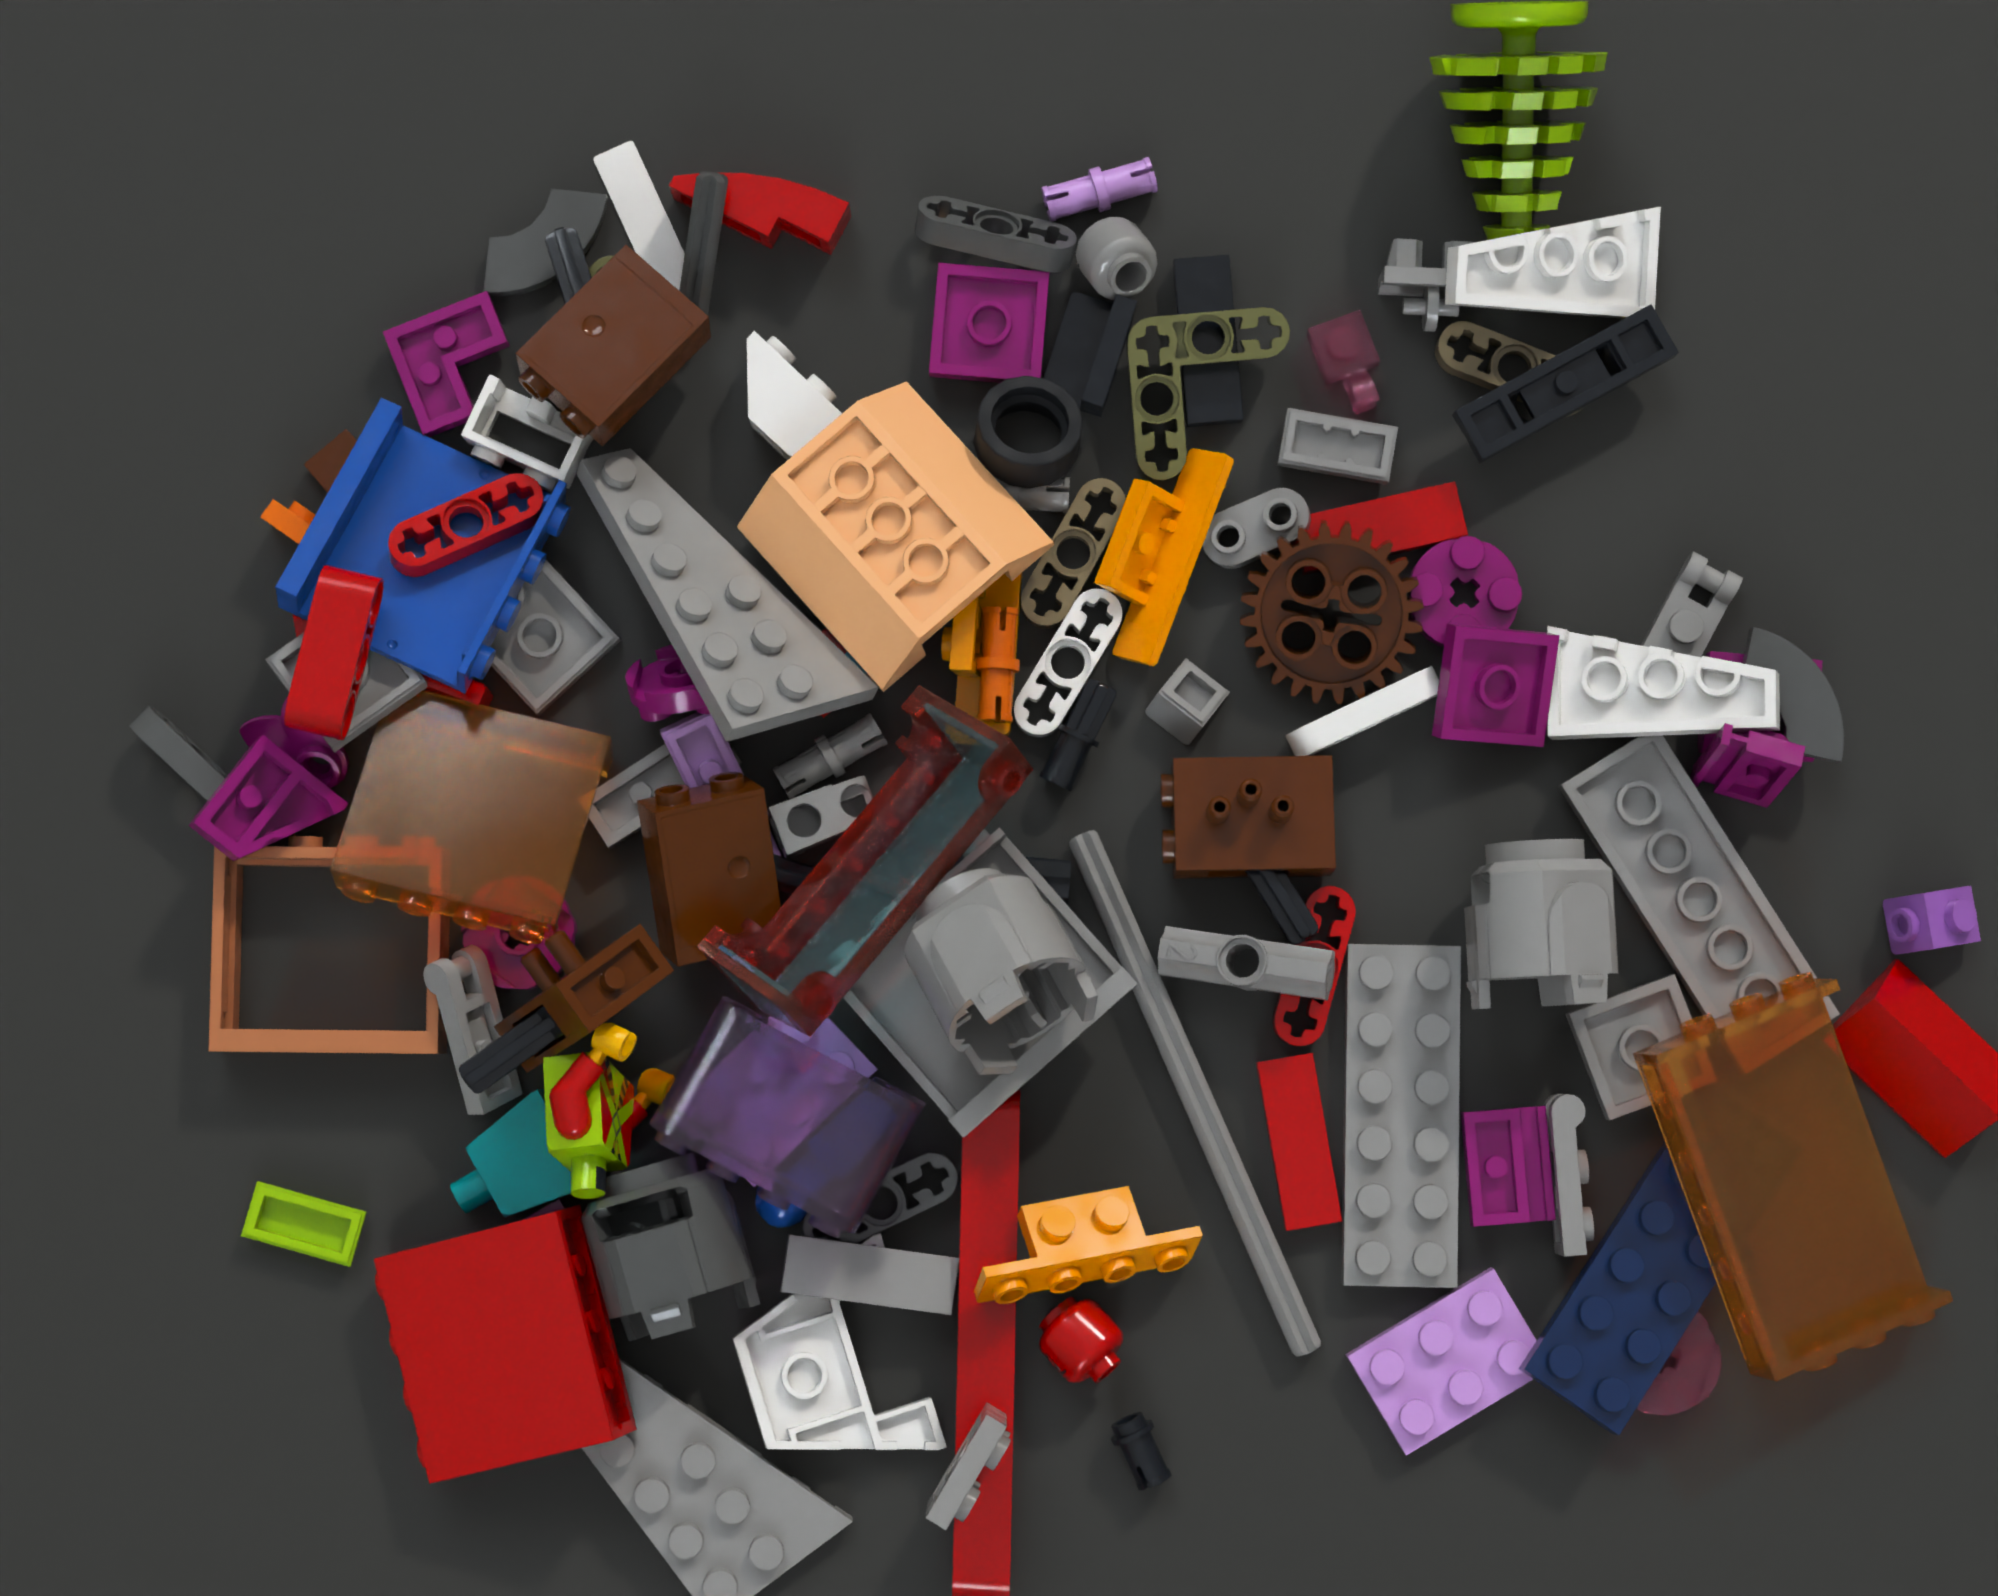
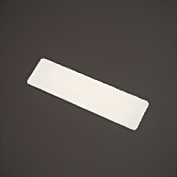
M628 141L595 156L593 159L635 253L679 290L685 253L634 142Z

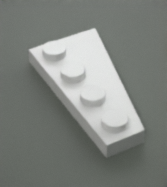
M1661 207L1448 247L1445 305L1625 319L1652 304L1655 310Z

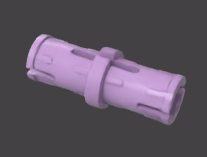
M1149 157L1105 171H1101V168L1098 166L1088 169L1087 176L1048 187L1047 185L1041 187L1045 208L1048 207L1047 215L1049 220L1053 222L1056 219L1098 208L1099 212H1104L1111 209L1112 203L1150 192H1158L1155 173L1150 171L1152 164Z

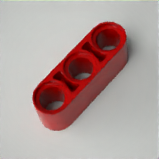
M324 565L313 595L286 703L285 727L333 739H345L353 718L381 607L384 590L383 578L330 565Z

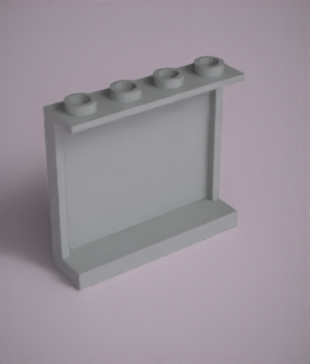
M1000 827L991 835L983 828L970 838L958 850L964 857L961 862L948 873L940 866L928 875L915 888L921 897L905 911L897 904L885 913L872 926L878 935L862 949L854 942L843 950L829 964L835 973L826 980L831 987L838 991L949 1118L948 1121L963 1138L1138 984L1008 839ZM990 868L998 870L1002 874L1024 876L1032 880L1042 899L1056 913L1086 966L1085 971L1091 977V982L1098 994L1094 1019L1083 1023L1076 1010L1073 1009L1061 1022L1044 1034L1023 1045L1010 1049L1018 1066L1012 1074L979 1075L965 1052H959L953 1048L905 958V945L913 925L916 923V912L925 897L946 880L974 869Z

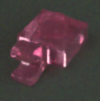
M1357 310L1308 328L1306 335L1326 385L1342 379L1355 415L1376 408V402L1380 400L1371 376L1366 370L1377 367L1380 359L1361 311Z

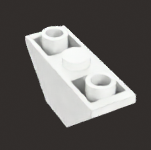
M753 331L747 338L748 418L752 428L788 460L842 413L832 404L837 396L820 378L812 374L806 380L791 366L796 357L781 341L771 336L766 342L759 334Z

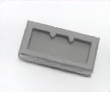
M1287 408L1277 466L1387 485L1390 479L1398 427Z

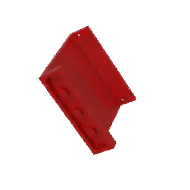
M580 1204L374 1259L377 1271L375 1275L376 1289L385 1303L390 1323L389 1342L392 1351L399 1360L404 1380L403 1398L406 1407L413 1416L418 1436L417 1454L420 1463L426 1468L429 1484L613 1441L637 1430L613 1332L583 1228Z

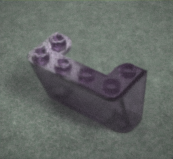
M728 996L722 997L650 1121V1125L658 1130L654 1139L666 1148L685 1155L688 1149L701 1154L709 1159L705 1167L726 1180L736 1183L739 1176L760 1186L757 1195L778 1208L788 1210L789 1206L793 1204L812 1214L808 1222L813 1227L832 1237L839 1238L841 1233L845 1231L855 1233L867 1217L927 1103L877 1076L872 1080L774 1028L775 1021Z

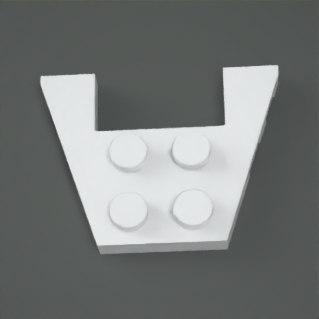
M881 1233L874 1234L860 1243L861 1245L885 1248ZM790 1294L732 1337L766 1449L941 1450L947 1448L931 1397L874 1415L842 1313L841 1300Z

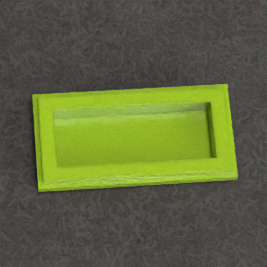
M257 1181L241 1236L351 1267L367 1212Z

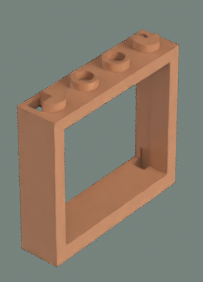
M289 836L288 847L265 846L249 855L232 861L214 846L209 1052L447 1054V1035L436 995L430 992L428 988L426 997V1031L239 1029L243 866L429 868L428 965L441 958L449 959L451 851L436 848V838L403 837L402 848L379 847V838L345 837V847H323V837Z

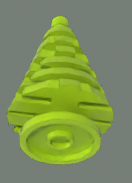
M1519 1L1451 4V21L1456 26L1464 28H1496L1502 37V51L1498 53L1456 54V56L1438 55L1429 57L1434 75H1503V87L1460 88V90L1446 89L1439 91L1443 106L1446 109L1486 111L1502 109V121L1464 123V125H1450L1454 140L1457 143L1478 145L1502 144L1501 157L1478 156L1461 159L1467 177L1501 179V191L1488 190L1472 193L1477 210L1501 212V224L1483 226L1487 240L1550 228V225L1532 224V211L1557 210L1562 191L1533 189V177L1564 176V174L1569 173L1574 157L1533 155V144L1567 143L1570 140L1579 141L1586 123L1561 120L1533 121L1534 110L1592 106L1598 88L1583 86L1534 87V75L1604 71L1608 52L1536 53V35L1542 27L1570 26L1583 23L1588 15V1Z

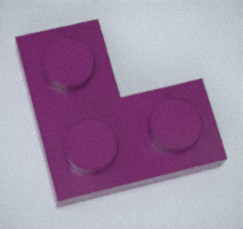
M487 291L383 331L422 434L427 437H432L465 424L474 408L459 366L510 347L492 299Z

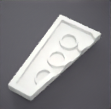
M1547 626V633L1560 636L1548 714V737L1552 740L1718 733L1725 723L1733 725L1732 733L1749 732L1750 730L1754 732L1780 731L1779 673L1774 669L1706 656L1697 657L1676 653L1670 649L1640 646L1620 642L1613 638L1598 635L1589 636L1569 632L1567 629Z

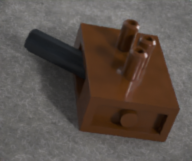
M638 924L586 961L565 931L559 930L545 940V946L566 975L560 978L540 948H534L521 957L520 962L542 992L496 1024L494 1028L500 1037L460 1065L459 1072L467 1086L474 1093L479 1094L520 1065L526 1073L530 1072L543 1063V1057L555 1056L585 1037L674 971L641 924Z

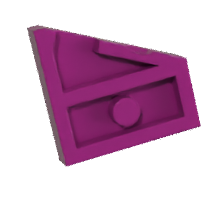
M261 735L253 742L188 826L232 861H235L343 811L349 803L266 736Z

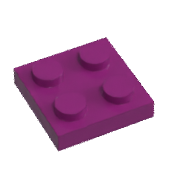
M938 263L929 377L1001 383L1006 379L1021 376L1041 378L1050 272Z
M1447 623L1432 736L1449 740L1544 747L1560 636L1545 632Z

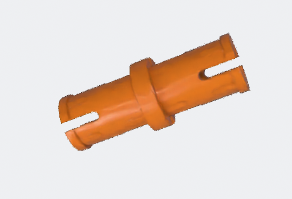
M1001 606L982 607L981 657L975 659L976 669L980 671L979 708L976 720L980 722L994 720V723H1012L1014 673H1018L1020 669V660L1015 659L1018 609L1006 607L1005 610H1001Z

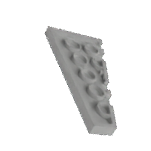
M631 448L580 461L576 472L579 480L726 742L873 700L879 686Z
M619 1358L637 1430L613 1441L583 1447L582 1449L692 1596H754L853 1522L851 1515L838 1506L834 1507L811 1491L810 1487L794 1476H789L763 1458L762 1454L689 1403L685 1404L662 1388L663 1385L647 1374L643 1375Z

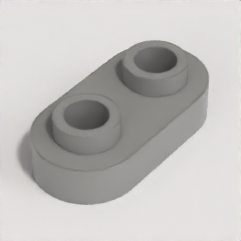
M1288 488L1272 489L1215 514L1202 546L1206 555L1216 565L1227 569L1240 568L1259 560L1262 551L1270 554L1280 551L1277 544V537L1280 535L1286 538L1292 545L1296 544L1298 541V526L1303 525L1308 531L1311 513L1304 498L1296 491ZM1280 506L1289 508L1291 510V518L1286 524L1276 525L1271 521V514L1274 509ZM1226 529H1235L1239 532V540L1232 547L1220 545V535Z

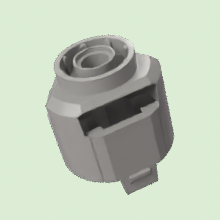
M1584 839L1525 840L1485 845L1486 865L1479 867L1472 874V906L1464 907L1468 982L1466 983L1471 995V1009L1491 1008L1490 981L1537 979L1542 1006L1607 1003L1608 975L1619 974L1613 870L1601 859H1585Z
M990 868L974 869L946 880L932 890L922 901L916 912V923L913 925L905 945V958L950 1044L959 1052H965L979 1075L1012 1074L1018 1066L1010 1049L1023 1045L1044 1034L1061 1022L1073 1009L1076 1010L1083 1023L1094 1019L1098 994L1091 982V977L1087 975L1085 971L1086 966L1053 908L1042 899L1030 878L1002 874L1000 871Z

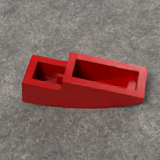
M717 172L727 176L728 179L722 224L770 249L773 248L783 230L831 255L851 218L849 202L819 189L776 177L749 173ZM700 173L673 176L669 184L673 199L692 208L696 177Z

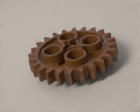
M1321 520L1319 536L1311 538L1307 529L1300 525L1298 526L1299 542L1295 545H1292L1281 535L1277 537L1278 548L1281 552L1278 557L1265 551L1261 552L1260 559L1268 569L1266 573L1259 571H1249L1247 578L1259 589L1258 592H1244L1241 595V601L1255 607V611L1240 616V625L1256 627L1257 630L1245 639V646L1263 647L1264 651L1256 659L1255 665L1257 668L1271 663L1276 666L1271 677V683L1274 685L1282 681L1286 676L1293 679L1291 683V696L1293 697L1307 685L1312 687L1313 703L1317 704L1322 697L1324 689H1332L1333 697L1337 704H1342L1344 688L1352 687L1359 699L1364 698V682L1369 679L1381 689L1386 687L1382 673L1385 667L1399 674L1402 673L1403 666L1395 656L1398 651L1406 654H1414L1416 651L1412 642L1405 638V634L1422 632L1423 626L1417 620L1409 618L1408 613L1416 612L1424 608L1423 600L1407 597L1406 593L1419 585L1418 578H1400L1399 574L1408 565V559L1406 556L1391 562L1387 559L1393 546L1392 541L1389 539L1381 543L1377 548L1371 546L1372 528L1368 527L1359 539L1351 537L1350 521L1344 522L1339 535H1331L1327 521ZM1313 566L1323 573L1325 582L1319 591L1305 594L1295 588L1292 582L1294 573L1301 567ZM1361 575L1375 578L1381 586L1379 595L1369 603L1355 601L1348 592L1350 583ZM1329 599H1336L1339 601V608L1343 612L1379 615L1382 620L1379 624L1374 625L1358 619L1338 616L1334 625L1324 624V616L1320 612L1286 610L1281 604L1284 600H1292L1311 607L1326 608ZM1298 621L1307 623L1313 628L1315 633L1314 640L1309 646L1304 648L1289 646L1282 636L1288 624ZM1350 631H1359L1369 638L1371 645L1363 656L1350 658L1340 651L1338 647L1340 638Z

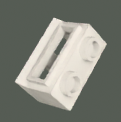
M490 374L461 433L464 440L474 446L470 454L471 456L498 469L502 468L504 461L525 469L523 474L535 479L541 488L548 492H552L559 480L567 483V489L570 488L580 461L584 458L593 441L589 434L582 439L573 433L560 418L559 414L561 412L557 411L548 401L540 402L533 396L530 399L505 387L499 378ZM499 413L571 445L560 469L490 438V432Z

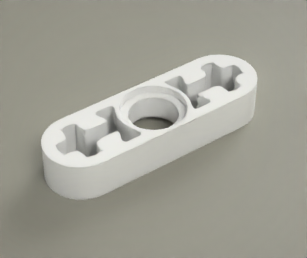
M1098 588L1083 592L1075 600L1014 704L1015 722L1025 734L1032 737L1051 735L1057 730V727L1063 722L1120 626L1122 607L1119 600L1111 592ZM1101 601L1108 605L1106 616L1112 622L1108 626L1099 623L1093 630L1089 641L1099 643L1096 651L1093 652L1082 640L1066 636L1065 634L1069 627H1073L1080 634L1087 620V615L1081 609L1085 604L1094 608ZM1066 647L1074 648L1083 656L1084 669L1077 677L1064 679L1053 671L1051 660L1059 649ZM1043 674L1055 687L1070 690L1071 692L1066 700L1056 692L1049 704V711L1055 715L1053 720L1048 722L1041 719L1035 726L1027 721L1030 712L1023 706L1027 700L1037 703L1041 699L1047 686L1037 684L1036 682L1040 675Z
M1430 666L1306 724L1285 737L1295 756H1312L1436 697L1439 686L1438 676L1433 666Z

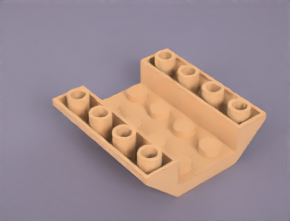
M907 381L857 400L770 475L737 525L738 530L883 692L926 656L922 646L925 641L997 579L1005 574L1013 581L1054 546V542Z

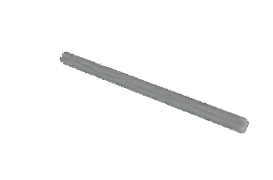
M1095 830L1079 834L1070 840V849L1121 965L1138 983L1132 989L1289 1348L1296 1357L1311 1353L1321 1346V1340L1161 976L1158 974V969L1099 835Z

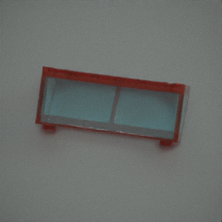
M920 685L901 706L907 714L911 715L912 728L909 738L901 735L895 744L907 759L771 920L762 928L747 917L740 925L744 931L737 934H728L715 925L697 946L698 950L751 1004L767 1015L809 1037L832 1014L836 1005L923 903L927 895L934 890L1034 770L1010 738Z

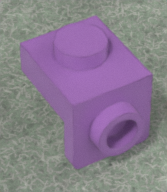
M1971 886L1889 898L1883 901L1890 948L1894 955L1981 941Z

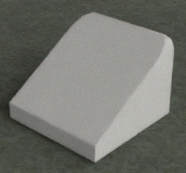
M1185 659L1146 708L1145 713L1180 742L1189 745L1230 692L1188 659Z

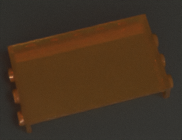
M1811 972L1797 974L1780 981L1778 984L1781 991L1765 998L1762 993H1755L1734 1000L1729 1004L1731 1012L1714 1019L1712 1014H1706L1689 1019L1679 1025L1680 1034L1633 1053L1749 1373L1775 1382L1803 1369L1806 1371H1816L1829 1367L1838 1361L1836 1354L1851 1347L1862 1349L1877 1345L1887 1339V1331L1900 1325L1909 1327L1928 1322L1936 1316L1935 1309L1953 1302L1950 1290L1931 1287L1926 1284L1825 1006L1823 997L1840 990L1837 979L1813 978Z

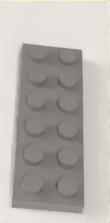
M1664 736L1636 737L1558 786L1604 861L1613 870L1616 880L1739 1074L1749 1072L1840 1015Z
M1347 945L1345 952L1341 1284L1343 1286L1458 1288L1461 946Z

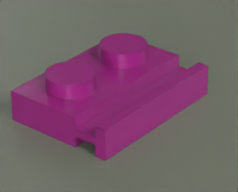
M1725 723L1693 765L1690 779L1695 787H1698L1704 781L1715 785L1714 793L1768 808L1802 767L1806 746L1789 742L1784 735L1772 731L1754 732L1750 730L1745 737L1732 733L1733 725Z
M1546 1106L1460 1112L1470 1226L1556 1220Z

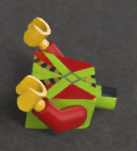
M611 1022L603 1023L595 1029L591 1041L593 1049L590 1052L582 1051V1053L543 1057L548 1151L571 1172V1195L580 1199L603 1197L606 1194V1172L624 1170L629 1166L632 1131L648 1116L645 1110L651 1102L665 1108H670L681 1094V1086L673 1082L675 1079L674 1075L657 1068H650L641 1074L637 1084L638 1094L634 1097V1086L613 1066L606 1056L620 1062L625 1061L635 1047L637 1036Z

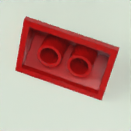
M1894 959L1819 1039L1825 1047L1942 1158L1948 1157L1998 1121V1053L1899 959Z

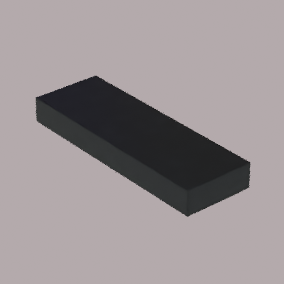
M1229 255L1178 258L1173 260L1177 315L1234 310ZM1235 317L1229 318L1234 333L1231 352L1238 353ZM1212 321L1199 323L1192 332L1193 345L1197 351L1203 354L1215 353L1223 344V331L1218 324ZM1239 361L1181 365L1187 427L1243 422Z

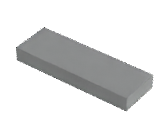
M788 1234L780 1292L951 1315L959 1258Z

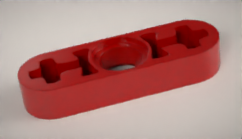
M509 474L400 522L393 528L388 540L389 557L393 567L403 575L421 577L532 528L543 511L542 488L535 479L526 474ZM516 492L520 499L530 497L527 500V510L519 512L515 505L505 508L508 505V495ZM488 502L492 504L493 513L498 511L499 524L497 525L492 523V515L486 505ZM461 513H472L481 519L483 527L473 537H460L450 528L452 519ZM436 525L441 527L442 539L448 546L446 548H441L440 538L435 539L434 526ZM414 538L418 545L426 543L424 545L425 555L416 558L411 551L403 553L405 551V541Z
M1325 886L1313 891L1304 902L1317 922L1319 929L1322 916L1313 913L1315 904L1325 903L1329 896L1337 899L1336 908L1344 911V917L1342 920L1332 921L1327 933L1329 938H1338L1336 949L1325 942L1316 940L1297 944L1299 946L1335 951V973L1328 1001L1322 1000L1320 1004L1314 999H1309L1306 1016L1314 1019V1026L1312 1030L1303 1029L1299 1037L1291 1035V1025L1283 1022L1286 1012H1295L1297 1010L1301 997L1279 993L1272 1017V1024L1276 1035L1283 1042L1292 1046L1312 1044L1322 1035L1326 1025L1356 915L1353 899L1345 890L1339 887Z

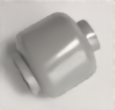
M1107 217L1095 222L1083 233L1078 241L1075 252L1077 266L1098 294L1110 300H1114L1116 294L1127 298L1139 294L1147 288L1154 278L1158 265L1156 250L1135 223L1123 217Z

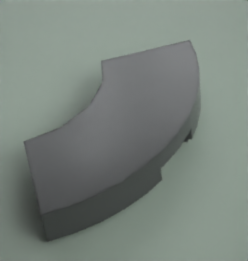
M551 189L545 209L530 226L513 235L490 237L483 292L487 291L493 297L515 296L540 289L552 283L556 275L545 243L546 236L560 227L565 229L574 228L578 233L584 254H586L602 227L609 200L607 194Z
M1756 627L1750 628L1742 663L1774 669L1779 673L1780 726L1782 728V735L1789 742L1806 746L1804 752L1806 757L1833 763L1842 762L1844 750L1843 720L1839 703L1826 676L1816 663L1793 643L1767 630Z

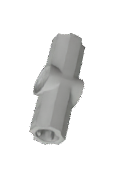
M1165 926L1163 936L1160 938L1157 957L1158 974L1161 976L1234 986L1246 991L1260 990L1328 1001L1333 986L1335 973V951L1258 940L1248 935L1231 936ZM1245 949H1255L1259 955L1257 970L1248 977L1239 978L1234 971L1236 956Z

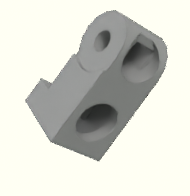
M865 776L852 778L833 786L831 784L771 806L767 810L768 820L782 857L788 859L832 839L865 827L881 818Z

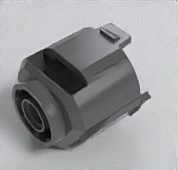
M694 1152L606 1177V1194L603 1196V1199L588 1203L581 1216L608 1318L620 1317L628 1341L650 1335L651 1339H656L696 1327L691 1298L730 1285L732 1286L738 1309L760 1305L756 1289L757 1280L734 1199L726 1190L722 1176L709 1169L699 1171Z

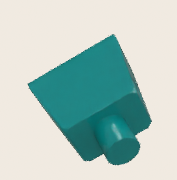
M537 1089L530 1093L466 1147V1151L476 1169L450 1184L456 1201L466 1214L494 1199L501 1214L504 1217H508L571 1194V1172L548 1151L544 1089Z

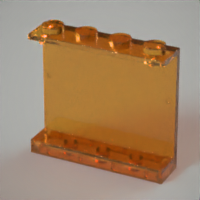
M422 690L378 721L330 868L336 888L341 889V893L344 896L358 902L373 903L375 898L397 903V907L400 910L411 915L428 917L431 912L453 917V921L456 924L468 929L483 931L486 930L488 925L508 930L509 935L516 940L529 944H541L543 939L547 940L559 931L558 918L601 776H608L612 763L611 737L484 705L478 706L467 701Z

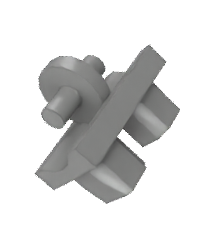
M1394 239L1390 247L1386 266H1384L1378 278V295L1423 297V299L1403 298L1402 314L1422 315L1423 331L1435 332L1438 316L1458 317L1459 306L1445 305V299H1439V297H1445L1448 247L1474 242H1445L1442 248V268L1422 267L1423 241L1417 239Z

